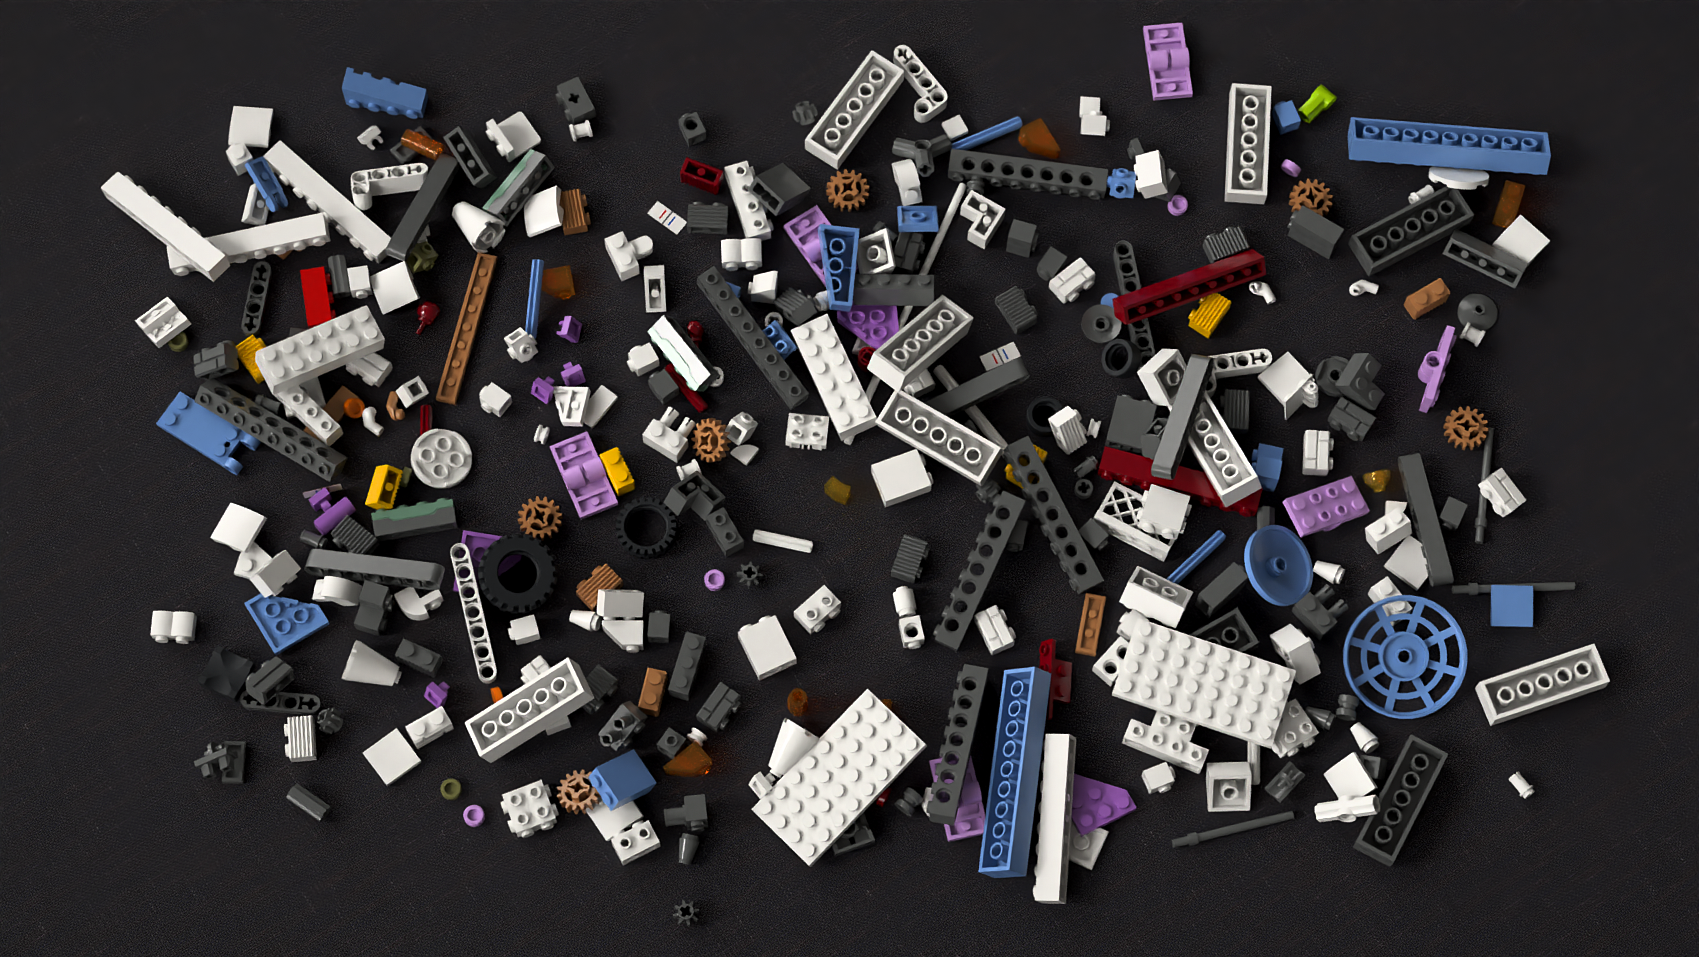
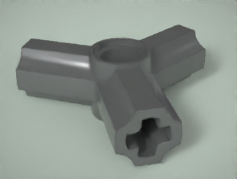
M945 134L930 141L918 140L914 142L896 138L892 147V153L897 156L913 159L916 164L917 173L921 174L922 177H927L934 172L933 158L951 150L952 143Z

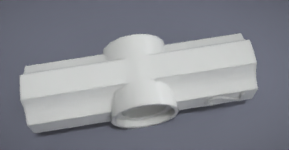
M1343 795L1337 801L1317 803L1315 806L1316 819L1319 822L1332 820L1353 822L1356 820V817L1374 815L1380 812V804L1376 795L1357 798L1351 795Z

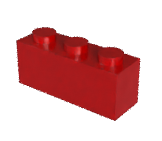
M324 266L300 270L308 328L311 329L335 319L336 312L331 309V303H334L333 292H329L328 285H332L330 273H326Z

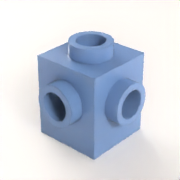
M1124 168L1113 169L1112 176H1108L1107 188H1110V195L1116 198H1133L1136 181L1135 172Z

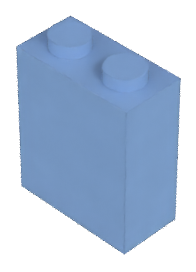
M634 749L596 767L588 777L592 786L596 788L603 802L611 811L649 793L656 785V781Z

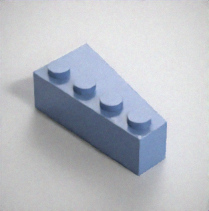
M347 67L342 85L347 105L352 108H367L373 112L385 111L391 115L402 114L412 119L417 117L423 118L428 100L425 88L403 82L396 85L389 78L375 79L371 76V73L363 72V75L353 73L354 69Z
M820 224L818 227L830 310L846 312L851 310L860 230L858 228Z

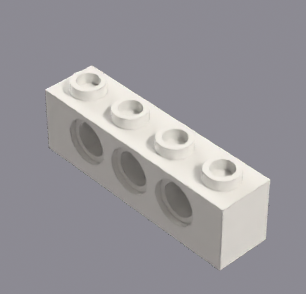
M298 385L274 395L329 447L343 434L340 425Z

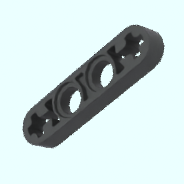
M258 262L253 268L241 324L244 334L248 337L251 335L257 336L261 331L272 278V270L267 262ZM262 268H265L266 272L263 273V281H261L258 271H262ZM256 286L264 287V292L260 295L255 294L253 290ZM254 304L260 306V311L257 313L249 311L250 307ZM251 318H253V324L256 328H252V330L249 331L247 326L249 327L251 325Z
M247 690L243 691L240 696L242 706L248 710L316 715L322 708L319 698L309 694L279 692L274 696L276 698L275 705L271 707L263 704L258 706V701H251L248 704L245 698H249ZM289 698L297 700L294 708H287L285 706ZM300 699H303L304 704H310L314 700L317 706H313L312 710H310L307 705H302V709H300Z

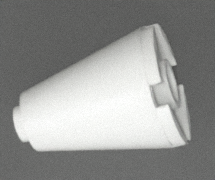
M467 202L457 203L453 207L452 216L475 251L486 253L488 252L487 248L490 246L494 248L502 240L505 234V229L503 228L505 224L502 220Z
M356 640L341 679L392 686L393 683L398 684L402 672L398 671V665L364 643Z
M785 718L768 765L771 767L770 772L781 778L820 738Z

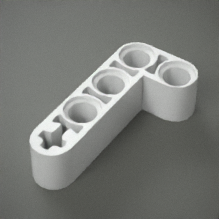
M897 46L894 50V65L904 70V77L922 97L915 103L914 118L920 123L928 122L946 108L947 92L908 46ZM916 69V70H918L919 72H918V73H912V72H910V70ZM927 83V84H929V85H931V86L928 87V88H925V87H923L922 85ZM941 98L943 101L936 102L934 99ZM920 109H926L927 112H926V113H921V112H919L918 110H920Z
M416 163L354 172L351 175L354 206L359 210H367L372 206V196L420 190L429 174L427 165Z
M1256 349L1208 356L1214 359L1213 370L1207 384L1211 387V390L1206 391L1208 396L1211 398L1215 392L1216 379L1265 371L1272 361L1271 353L1266 349ZM1238 361H1245L1247 365L1240 366ZM1223 363L1227 368L1221 369L1218 367V364Z

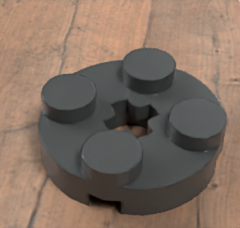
M1339 356L1323 360L1318 365L1315 373L1318 389L1329 396H1345L1335 387L1338 380H1333L1330 374L1334 375L1337 372L1339 373L1338 377H1340L1349 361Z

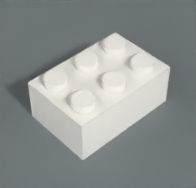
M1137 566L1119 602L1129 609L1142 612L1148 618L1161 621L1167 627L1176 628L1193 592Z

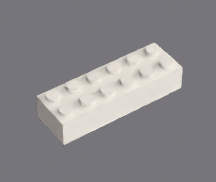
M871 50L805 139V149L838 170L904 81V70Z
M1232 83L1229 93L1225 202L1265 203L1268 182L1271 86Z
M941 295L873 353L867 369L897 392H900L968 333L974 317L947 297Z
M366 305L256 351L255 362L270 391L275 395L383 349L385 338Z
M828 314L792 329L793 339L841 441L876 426V415Z
M894 390L876 420V424L880 428L980 486H983L1003 453L1001 447L902 390L900 392Z
M1205 391L1187 443L1225 507H1228L1262 487L1258 476ZM1172 404L1171 406H1168V409H1169L1170 413H1171L1173 404Z
M1591 644L1481 681L1475 689L1489 724L1492 726L1605 688L1610 680L1595 644Z
M566 658L465 722V725L479 756L492 763L593 700L594 696L579 664L570 658Z

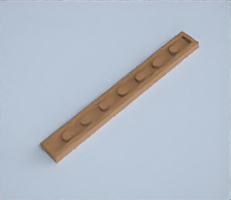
M484 253L477 254L436 395V401L453 405L457 403L498 260L497 256Z

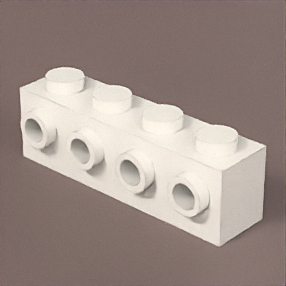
M744 161L724 167L725 177L746 239L757 238L761 239V241L770 239L773 225L771 219L767 220L765 213H768L767 207L748 191L754 180L753 178L756 177L753 166L749 167L748 162Z

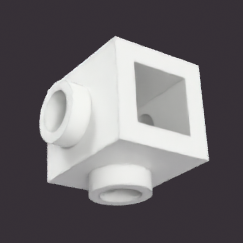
M521 327L504 338L509 347L507 351L513 360L516 358L523 363L524 361H529L538 353L535 347L537 344L536 340Z

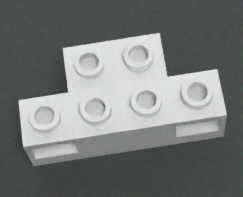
M1160 711L1156 712L1151 726L1131 719L1122 744L1197 774L1200 773L1209 751L1190 742L1196 727L1195 723Z

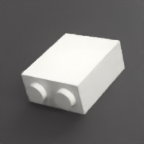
M917 449L871 465V473L885 507L931 491L933 479L930 472L926 473L923 454L919 455Z
M770 615L765 616L757 624L745 625L738 632V638L759 681L796 664V656L775 615L772 617Z

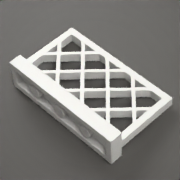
M1114 481L1093 520L1108 534L1164 562L1175 539H1170L1167 545L1159 540L1158 535L1160 534L1153 532L1146 534L1142 532L1141 528H1138L1139 522L1135 515L1138 513L1139 508L1133 510L1130 501L1138 500L1141 502L1143 496ZM1114 490L1122 492L1125 498L1115 500ZM1127 502L1130 511L1120 513L1117 504ZM1114 506L1116 514L1108 515L1103 510L1105 507ZM1132 515L1134 523L1128 525L1123 522L1122 517Z

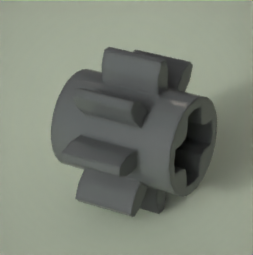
M803 101L795 105L796 110L792 111L796 122L800 121L801 125H807L815 121L814 116L818 115L814 104L810 105L809 101Z
M992 479L986 480L983 486L976 485L979 489L976 495L985 504L988 501L993 503L998 492L1001 490L999 485Z
M749 562L747 566L742 564V572H737V577H742L740 585L745 583L748 589L754 584L759 586L757 579L763 578L761 573H757L760 570V566L754 567L752 562ZM748 572L752 573L751 578H747Z
M335 708L322 710L317 718V723L321 725L319 730L326 734L339 731L343 725V719L339 717L341 712Z
M682 900L680 907L678 905L674 906L678 913L673 914V918L680 919L678 922L679 926L682 923H687V926L690 927L692 920L698 921L694 914L699 913V909H693V901L690 904H685V901ZM689 910L690 916L686 915L683 917L682 911L686 912Z

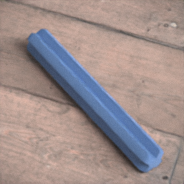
M1018 116L952 143V149L965 151L1021 128L1023 125L1022 120Z
M539 259L532 260L525 332L528 335L531 334L534 339L537 336L544 261Z
M1218 530L1179 566L1167 580L1175 584L1181 582L1225 540L1226 535L1221 530Z

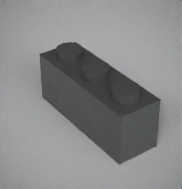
M458 126L443 137L474 186L483 189L497 178L468 130Z
M690 632L685 633L668 688L669 696L689 701L707 644L706 637Z

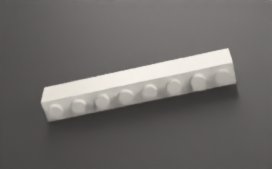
M282 141L277 142L263 156L272 172L279 175L278 178L284 185L287 186L289 184L294 188L293 192L299 198L304 197L311 209L323 212L327 223L332 222L336 226L335 229L342 236L347 235L350 238L349 241L354 247H360L364 250V255L370 261L374 259L379 264L387 256L386 249L391 238Z
M117 172L101 187L108 200L213 282L231 266L227 259L228 255L223 249L215 248L214 243L206 237L204 239L196 228L188 227L187 222L179 216L177 218L174 216L173 211L169 207H163L155 196L150 197L147 195V191L140 185L137 187L128 175L123 176Z
M323 212L208 237L214 243L215 248H221L227 253L229 263H244L252 258L262 259L267 255H280L289 250H303L307 246H322L326 242H330L328 223ZM167 246L169 266L174 275L184 276L189 274V272L199 271Z
M1046 734L1043 741L1044 760L1041 763L1043 781L1040 783V792L1042 793V798L1038 807L1040 813V822L1037 825L1039 843L1036 845L1038 860L1034 869L1036 885L1033 888V895L1035 901L1040 903L1066 904L1076 737L1070 734Z

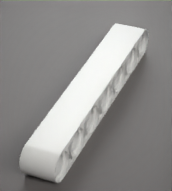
M457 543L451 548V560L479 679L483 683L490 684L497 677V669L468 547L465 544ZM457 550H464L466 554L463 558H456L454 553ZM467 569L470 571V576L461 578L459 572ZM472 589L475 594L472 598H466L463 595L464 591ZM477 609L480 613L478 617L471 618L468 616L469 610ZM475 629H482L484 635L480 638L474 637L472 633ZM485 648L489 654L487 657L481 658L477 655L478 650ZM486 668H490L494 672L489 678L482 676V671Z

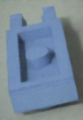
M262 156L247 162L244 166L261 195L266 199V205L270 211H278V204L281 208L287 207L288 201L282 191L283 189L265 158Z

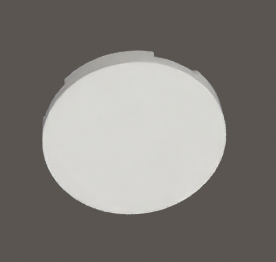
M1434 166L1429 169L1431 181L1434 183L1440 181L1449 188L1471 190L1476 189L1478 185L1485 187L1489 181L1488 173L1483 170Z
M437 428L423 433L416 440L411 452V465L414 473L423 483L434 488H450L459 484L468 475L472 464V452L467 441L457 432Z

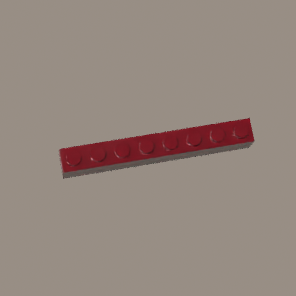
M1251 249L1113 298L1115 317L1125 325L1262 277L1266 275L1264 257Z
M1106 446L1104 448L1097 474L1103 479L1119 480L1122 484L1129 486L1133 484L1138 485L1149 491L1151 484L1190 496L1189 501L1195 500L1204 506L1214 505L1227 512L1231 510L1236 511L1245 517L1255 516L1263 488L1225 507L1205 472L1179 466L1173 480L1153 477L1151 474L1153 459Z

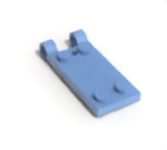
M180 391L156 423L157 426L231 473L238 475L243 466L231 458V456L241 443L255 451L261 443L260 440L194 402L195 400ZM226 443H230L229 447H225Z

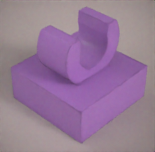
M565 316L564 321L559 322L562 330L557 331L556 334L570 342H578L582 323L572 316Z
M571 362L563 365L565 370L561 372L566 387H575L586 382L579 364L572 366Z
M548 376L543 381L538 377L533 382L531 394L545 404H548L552 400L554 392L552 384L555 380Z
M325 487L308 499L315 511L322 508L326 512L331 508L329 502L332 500V497Z
M444 681L439 686L432 682L427 686L424 697L436 708L443 707L448 696L447 689L450 686Z

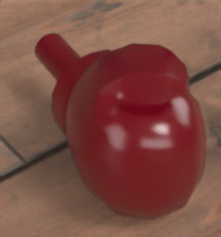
M429 301L419 305L417 314L421 324L416 332L418 335H421L426 324L431 326L436 316L439 315V306Z
M691 321L687 326L688 335L699 348V345L702 344L704 329L701 323Z

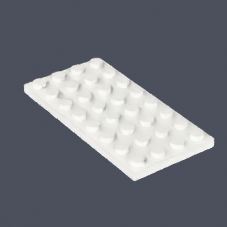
M1138 618L1112 696L1271 749L1296 670Z
M867 689L752 810L811 867L927 745Z

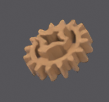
M844 169V174L837 171V177L831 176V182H827L828 189L826 190V195L829 196V203L834 202V208L840 206L842 212L845 208H848V211L851 212L852 207L859 210V204L864 206V199L869 197V193H867L869 186L866 185L867 179L861 180L862 174L855 175V170L848 173L847 169ZM858 185L861 189V193H859V191L857 190ZM835 187L837 188V191H838V195H837V196H836L835 191H834V190H835Z
M1307 179L1306 184L1299 181L1298 186L1293 187V192L1289 196L1291 198L1289 205L1293 206L1291 211H1299L1303 205L1322 217L1323 214L1327 215L1329 212L1328 208L1332 206L1330 201L1333 198L1332 195H1328L1330 189L1323 188L1325 183L1318 185L1317 179L1313 183ZM1321 204H1323V206L1317 210V206H1321Z
M1467 406L1465 411H1463L1462 407L1458 408V412L1452 410L1451 416H1447L1445 420L1448 423H1445L1443 426L1444 429H1448L1444 433V436H1450L1448 443L1454 441V447L1457 448L1461 445L1462 450H1465L1466 446L1473 450L1474 444L1479 447L1481 440H1485V434L1488 432V428L1485 427L1488 423L1487 420L1482 421L1484 414L1477 415V409H1474L1472 412L1469 406Z
M715 418L702 419L701 423L696 424L698 430H693L695 437L691 438L692 441H695L693 449L697 448L698 450L696 456L701 455V460H706L708 463L721 461V457H726L724 451L730 450L727 446V443L731 442V440L727 439L730 432H725L726 425H721V420H716Z
M536 496V501L534 502L528 499L529 505L522 504L524 511L518 512L519 516L522 517L518 519V523L523 524L520 526L521 531L526 530L525 534H532L534 539L541 537V540L544 541V536L546 535L551 539L552 532L558 533L556 526H562V522L559 520L562 519V513H558L560 507H554V500L548 503L547 497L540 501L539 497ZM531 511V517L527 520V515ZM536 513L538 514V516L544 519V524L542 523V521L537 519ZM553 519L552 524L549 526V521Z
M575 770L573 776L566 774V781L560 780L562 786L557 787L559 792L557 798L562 808L565 807L567 812H571L573 809L575 814H578L579 810H582L585 814L586 808L593 810L592 805L600 803L597 797L601 796L596 788L587 785V782L591 784L588 778L592 773L591 771L586 774L585 770H582L578 774Z

